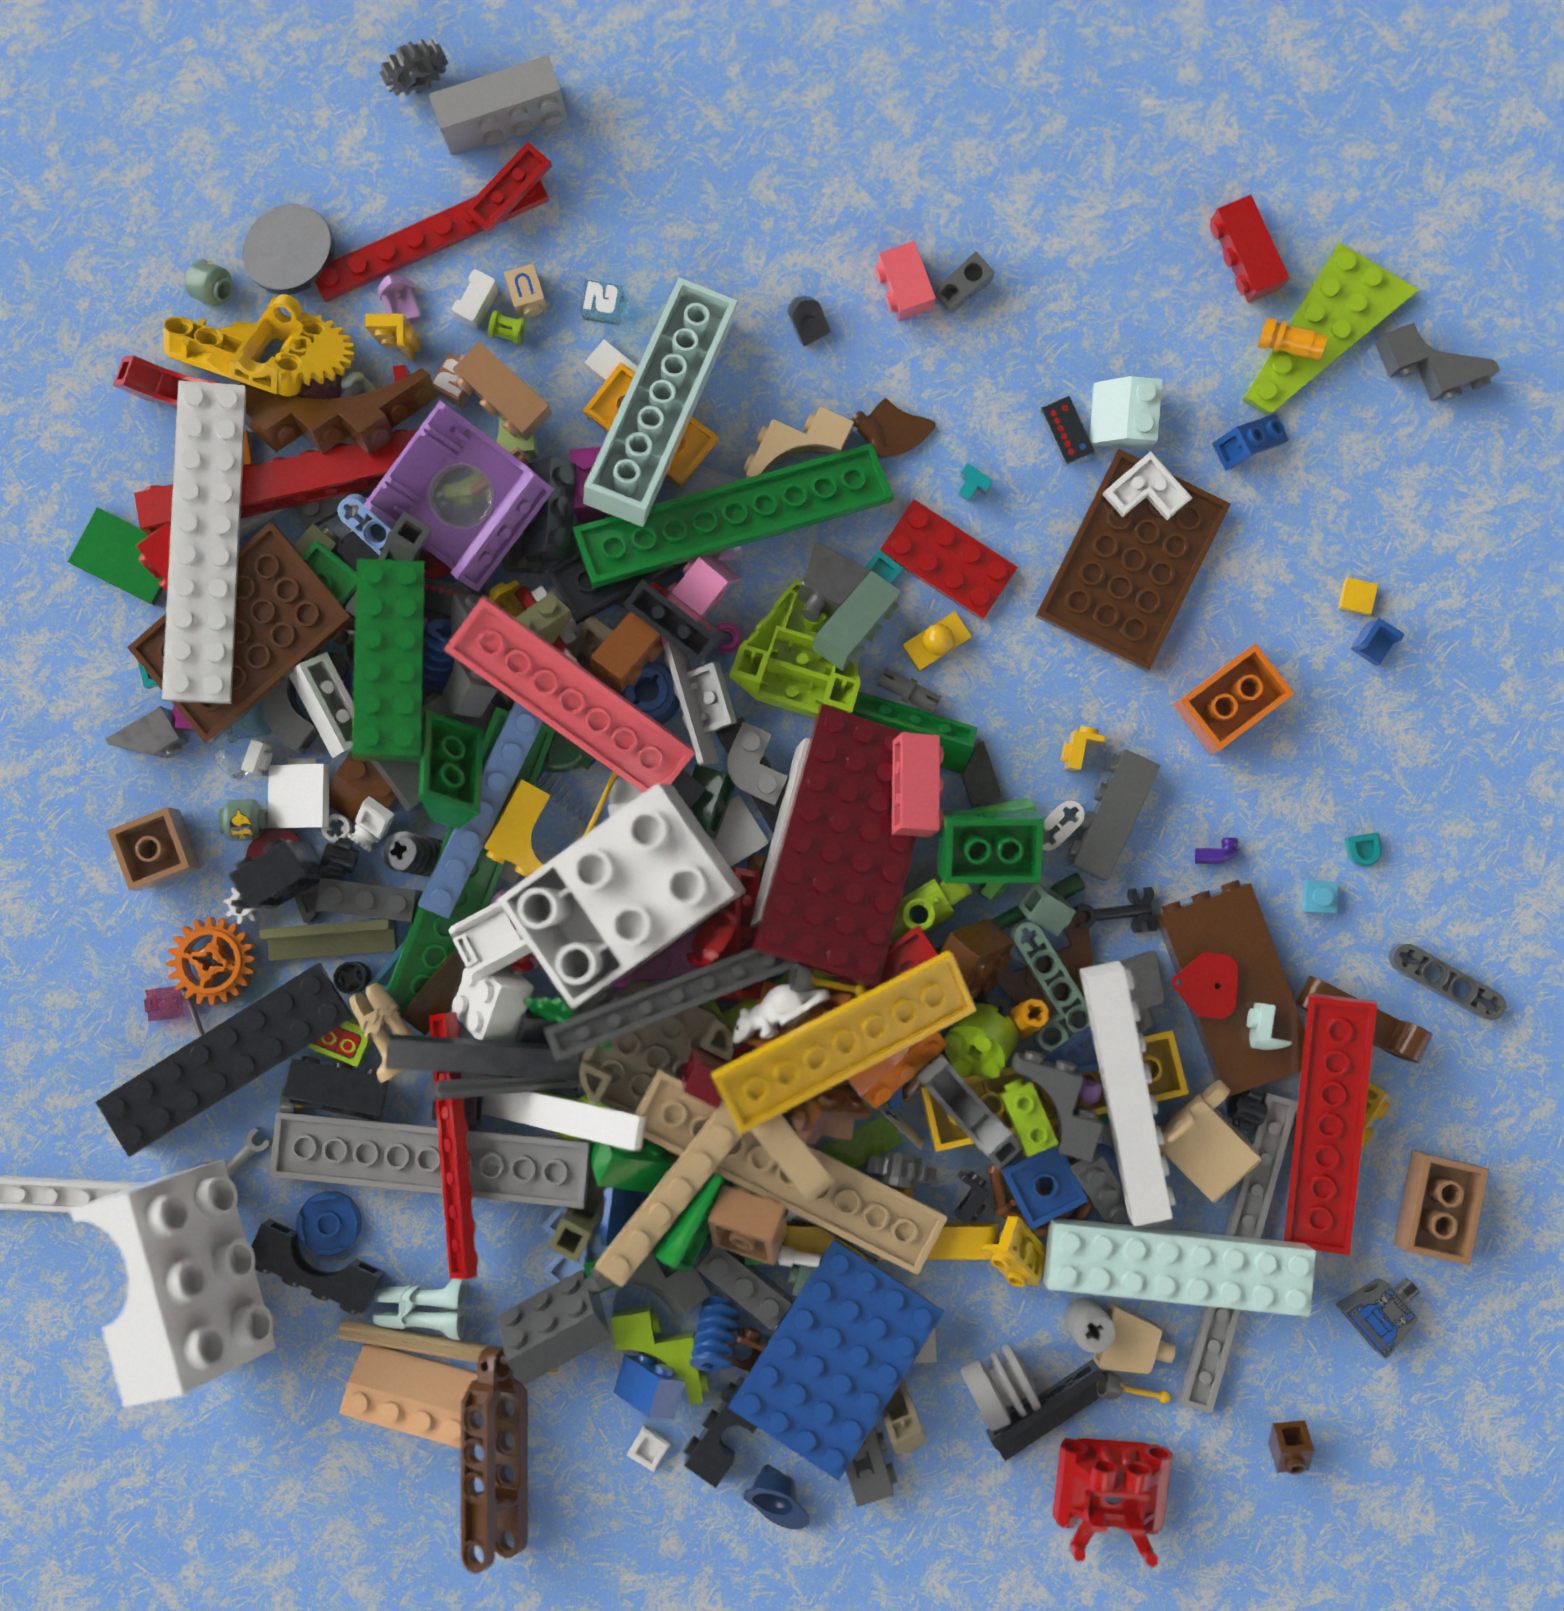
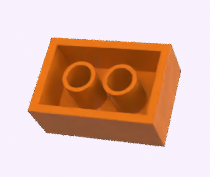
M1255 643L1172 705L1206 750L1213 754L1223 749L1295 693Z

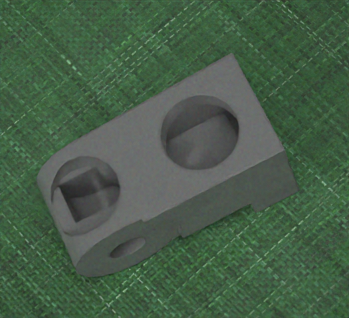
M975 251L937 288L934 295L950 314L954 313L969 298L971 299L978 291L993 281L994 271Z

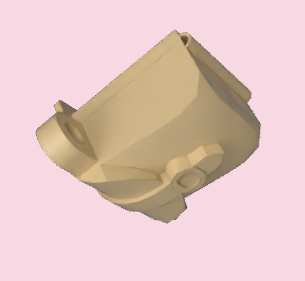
M1221 1080L1214 1082L1202 1094L1199 1093L1184 1108H1179L1169 1117V1121L1161 1128L1164 1144L1159 1145L1160 1155L1163 1156L1165 1154L1214 1203L1263 1160L1248 1139L1216 1109L1230 1093V1089Z

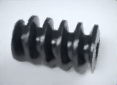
M407 831L397 832L385 844L383 851L385 864L394 871L429 877L443 841Z

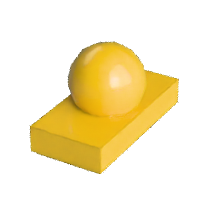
M954 611L902 644V647L918 672L970 640L972 636Z

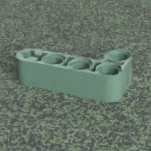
M1022 922L1013 927L1010 938L1015 942L1014 948L1055 1012L1054 1015L1048 1018V1021L1040 1030L1034 1032L1036 1043L1040 1047L1052 1051L1090 1025L1086 1000L1040 927L1034 923ZM1022 930L1032 931L1034 934L1030 937L1034 947L1042 945L1043 949L1036 950L1028 956L1027 952L1033 951L1028 942H1020V938L1023 936ZM1042 955L1048 956L1051 961V967L1045 973H1040L1036 967V961ZM1063 982L1068 988V994L1063 1000H1057L1053 995V989L1058 983ZM1081 1010L1085 1015V1022L1081 1027L1074 1028L1070 1022V1017L1073 1012ZM1054 1027L1058 1032V1038L1055 1043L1048 1045L1043 1040V1033L1047 1028Z

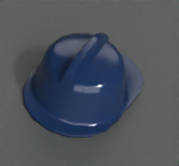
M764 1465L760 1474L755 1478L752 1488L744 1491V1500L753 1505L774 1524L789 1529L807 1527L810 1523V1517L807 1511L797 1502L795 1481L771 1465Z

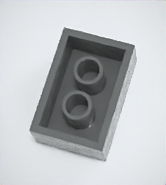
M583 1270L564 1278L562 1281L497 1315L505 1360L524 1385L612 1338L600 1294L594 1295V1292H589L583 1281L588 1277Z

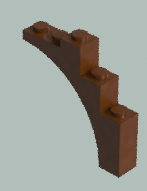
M423 368L381 389L356 396L333 399L276 395L245 383L238 384L245 385L247 389L245 425L276 453L300 436H303L322 454L345 438L350 437L365 452L371 455L395 438L392 428L438 397L430 374Z

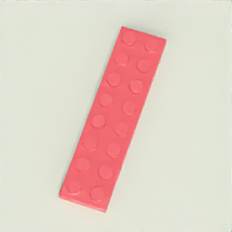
M486 596L481 598L444 648L447 653L643 793L657 783L671 785L695 754L694 749Z

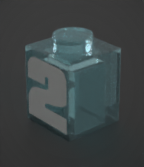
M585 279L580 305L583 320L619 326L621 316L626 317L629 304V298L625 297L623 286Z

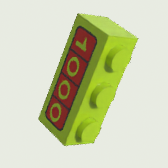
M354 1015L353 1019L307 1047L355 1067H360L365 1064L374 1041L372 1038L368 1041L366 1040L365 1034L361 1032L359 1022Z

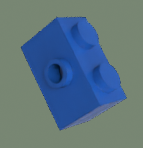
M639 1352L638 1356L624 1355L613 1393L648 1418L675 1419L686 1381L674 1373V1368L658 1363L656 1361L657 1357L651 1354Z

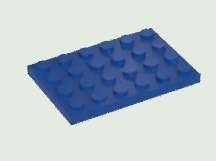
M833 1238L819 1261V1267H815L767 1343L765 1350L762 1351L733 1397L728 1408L839 1481L942 1317L944 1310Z

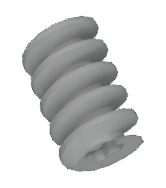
M1079 1298L1072 1301L1067 1307L1064 1314V1323L1069 1333L1082 1349L1088 1352L1099 1353L1112 1345L1115 1338V1326L1110 1317L1094 1300Z

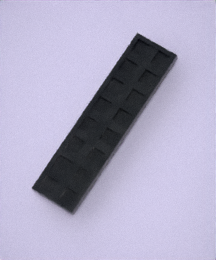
M317 963L100 1098L95 1103L127 1156L131 1157L351 1020L354 1016L322 964Z

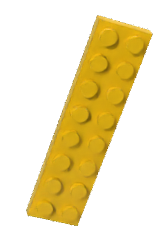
M946 951L712 1072L711 1075L741 1135L970 1015L976 1009L953 954Z

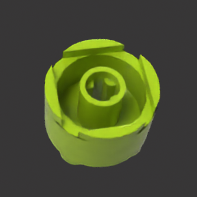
M974 1004L976 1011L956 1021L945 1036L944 1040L948 1043L944 1048L945 1053L953 1064L952 1067L961 1077L978 1075L982 1079L997 1078L1019 1041L1018 1030L1008 1016L1004 1018L997 1013L998 1008L988 1004Z

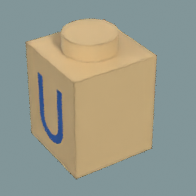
M534 263L504 272L518 317H536L542 313V310L548 309Z

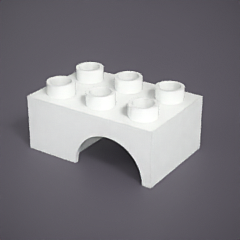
M224 1159L168 1174L70 1209L73 1222L86 1221L104 1229L118 1245L127 1266L129 1291L126 1305L120 1316L112 1324L102 1327L124 1407L184 1395L276 1348L272 1334L273 1319L263 1302L254 1269V1251L246 1241L237 1209V1190L234 1183L229 1179Z

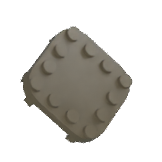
M632 980L617 992L610 1003L658 984ZM699 1005L611 1040L610 1042L613 1046L610 1050H606L599 1045L586 1050L579 1070L580 1082L587 1094V1098L596 1105L600 1102L615 1110L635 1114L658 1069L681 1079L680 1072L695 1044L730 1061L734 1050L731 1028L725 1019L717 1013Z

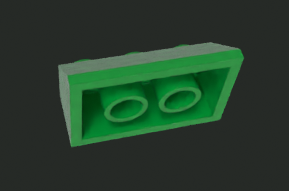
M426 710L423 712L419 798L432 821L461 829L481 813L483 730Z
M712 1172L649 1253L669 1266L689 1273L710 1233L708 1220L723 1185L733 1188L734 1184Z

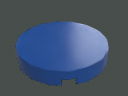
M324 1191L312 1196L303 1204L297 1215L296 1231L300 1242L304 1247L313 1251L312 1253L318 1256L332 1257L345 1252L356 1242L361 1232L362 1217L358 1206L349 1196L338 1191Z

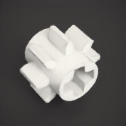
M231 888L234 895L230 899H224L223 901L228 904L230 909L226 916H238V924H245L247 916L251 921H258L257 913L265 909H245L240 906L243 899L236 888Z

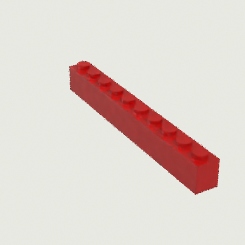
M419 428L393 431L395 438L371 455L356 443H338L324 454L320 451L306 450L294 457H275L267 463L258 465L244 464L240 519L376 488ZM453 467V468L448 469V470L445 471V472L452 471V470H457L458 468H457V467ZM173 484L166 486L152 485L146 487L144 491L134 493L141 530L149 536L166 522L171 526Z

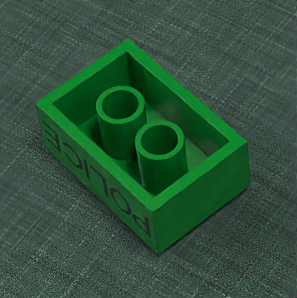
M1035 810L943 811V824L939 828L937 874L944 883H1041L1044 818Z

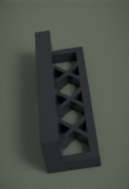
M1090 1360L1039 1394L1038 1401L1041 1405L1039 1409L1034 1411L1030 1402H1027L1023 1405L1027 1415L1022 1417L1016 1410L1009 1415L1010 1424L993 1433L990 1429L986 1430L994 1448L999 1451L1005 1461L1100 1398L1096 1391V1383L1104 1375L1095 1362Z

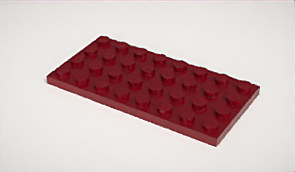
M823 704L819 707L752 950L804 965L871 988L879 986L917 836L892 835L893 740L902 731Z

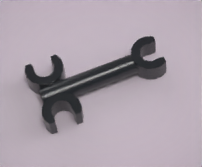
M1143 887L1144 897L1142 900L1138 898L1136 888L1128 889L1127 898L1133 905L1093 909L1086 904L1075 906L1074 909L1076 911H1084L1087 916L1085 922L1076 924V928H1090L1097 921L1134 917L1131 921L1133 933L1142 932L1141 923L1143 920L1148 924V931H1157L1158 922L1152 915V906L1150 904L1154 898L1153 888Z

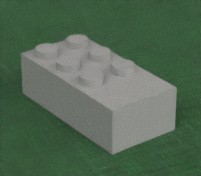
M549 55L429 94L440 130L451 156L485 144L496 145L502 142L504 138L513 135L523 136L530 133L534 128L544 125L554 126L559 124L562 119L568 118L561 89Z

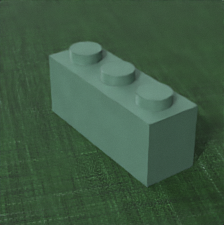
M871 570L816 634L812 650L842 671L850 662L855 664L864 653L865 648L863 646L869 640L873 643L883 629L881 626L886 619L891 621L900 610L901 606L898 604L902 591Z

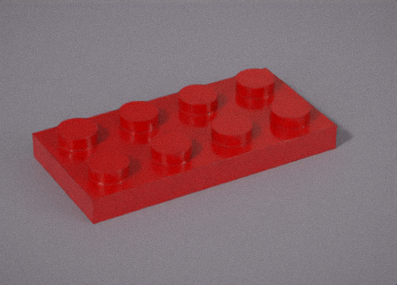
M913 499L880 548V551L885 553L903 569L982 621L1018 568L915 499Z

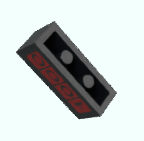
M653 578L641 579L623 605L699 664L708 662L727 637L725 633Z

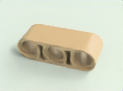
M782 1114L750 1129L809 1203L835 1182Z

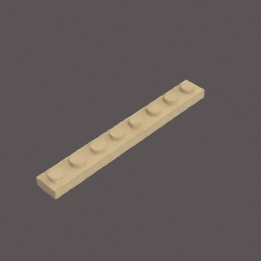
M724 1101L596 1262L595 1269L621 1288L742 1136L738 1132Z

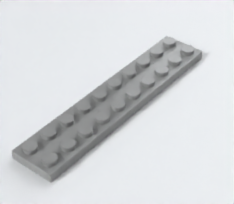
M279 1111L276 1112L269 1177L443 1194L438 1127L305 1113H281ZM468 1129L466 1139L467 1151L471 1158L469 1176L473 1189V1198L582 1209L586 1207L591 1141Z

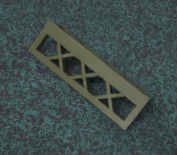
M391 919L259 929L260 939H267L268 961L389 952L398 949L396 920Z

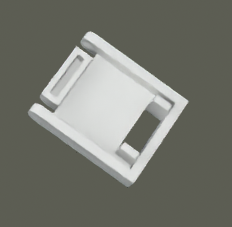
M498 901L449 928V933L474 981L482 980L532 952L519 931L514 929L510 918Z

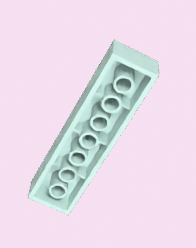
M680 277L678 278L584 485L583 504L644 527L734 321L737 300Z
M1056 1217L1048 1221L1043 1282L1049 1290L1310 1317L1316 1251L1305 1243L1143 1226L1134 1227L1133 1225Z

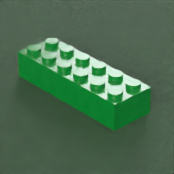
M357 559L352 756L354 761L421 762L425 601L424 561Z

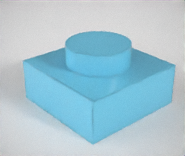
M1303 880L1302 912L1337 914L1338 882Z

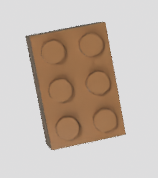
M1412 1150L1393 1245L1407 1252L1470 1266L1489 1169L1467 1162Z

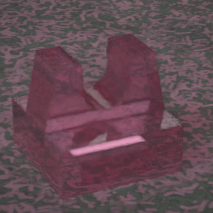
M175 986L145 990L146 999H144L145 1012L148 1013V1021L184 1017L183 1000L180 995L182 990H175Z

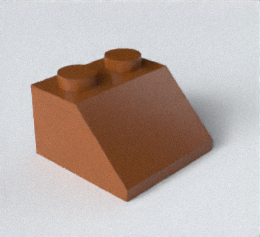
M630 611L591 655L592 675L613 690L622 692L628 684L632 686L638 681L643 671L642 668L648 661L653 662L660 655L663 649L662 635Z

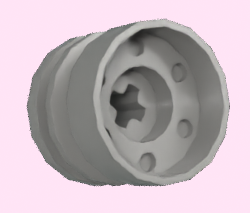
M1009 1344L1001 1347L1008 1360L1002 1364L999 1362L994 1351L990 1353L994 1368L989 1371L979 1359L960 1368L962 1376L992 1433L1011 1423L1007 1407L1013 1405L1022 1417L1027 1415L1020 1400L1027 1397L1034 1411L1041 1407L1038 1401L1037 1387L1022 1358L1011 1349Z

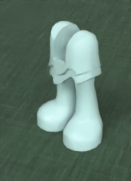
M451 1279L445 1288L436 1290L420 1289L421 1285L412 1286L410 1284L401 1287H385L375 1291L374 1301L399 1303V1311L374 1312L373 1322L376 1325L402 1330L406 1327L430 1328L442 1331L449 1339L462 1340L466 1328L465 1311L454 1310L437 1313L413 1310L418 1305L461 1309L467 1297L466 1279Z

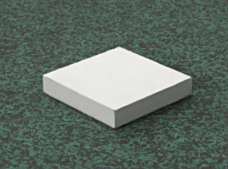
M329 764L269 765L267 828H328Z

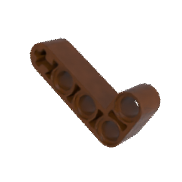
M1309 976L1296 1001V1005L1307 1011L1309 993L1358 998L1318 978ZM1377 1009L1373 1045L1402 1060L1419 1063L1433 1034L1418 1025L1399 1020Z

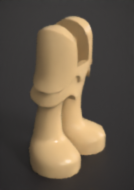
M373 983L366 988L367 997L357 992L349 998V1003L359 1022L361 1032L365 1034L366 1040L368 1041L372 1038L380 1051L383 1062L376 1073L380 1082L383 1083L403 1071L402 1069L385 1068L389 1035L384 1028L388 1025L393 1034H414L400 1018L397 1012L399 1006L395 1004V1001L386 989L379 983Z

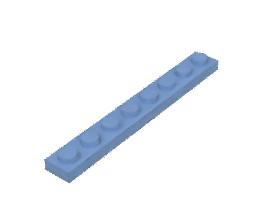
M516 701L482 769L481 813L461 829H453L418 902V906L447 919L461 894L543 723L541 719Z

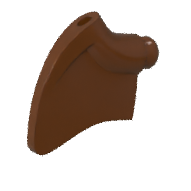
M884 398L868 417L864 412L858 411L852 418V421H854L853 426L858 429L857 432L868 444H873L878 458L896 457L914 449L936 427V423L933 420L903 412L887 398Z

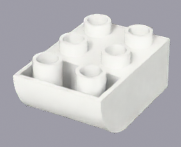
M657 783L497 900L570 1008L574 1009L643 966L744 894L746 889L674 786Z

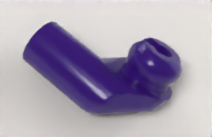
M1222 838L1221 848H1195V864H1222L1236 857L1240 851L1238 849V839Z

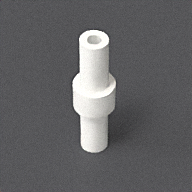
M782 1245L776 1261L780 1262L779 1265L792 1267L793 1264L819 1267L820 1254L795 1251V1247Z

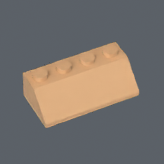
M364 1343L347 1383L339 1414L461 1449V1401L471 1381L477 1380V1372L397 1349ZM476 1410L475 1412V1421L477 1419V1415L479 1412L478 1410Z

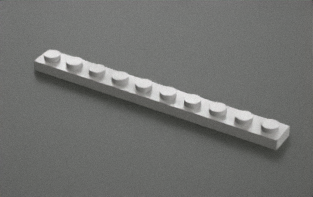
M1264 1092L1262 1102L1267 1104V1117L1262 1125H1255L1250 1142L1263 1160L1239 1181L1225 1235L1261 1239L1297 1110V1101ZM1204 1307L1178 1401L1181 1405L1210 1414L1213 1413L1240 1316V1309Z

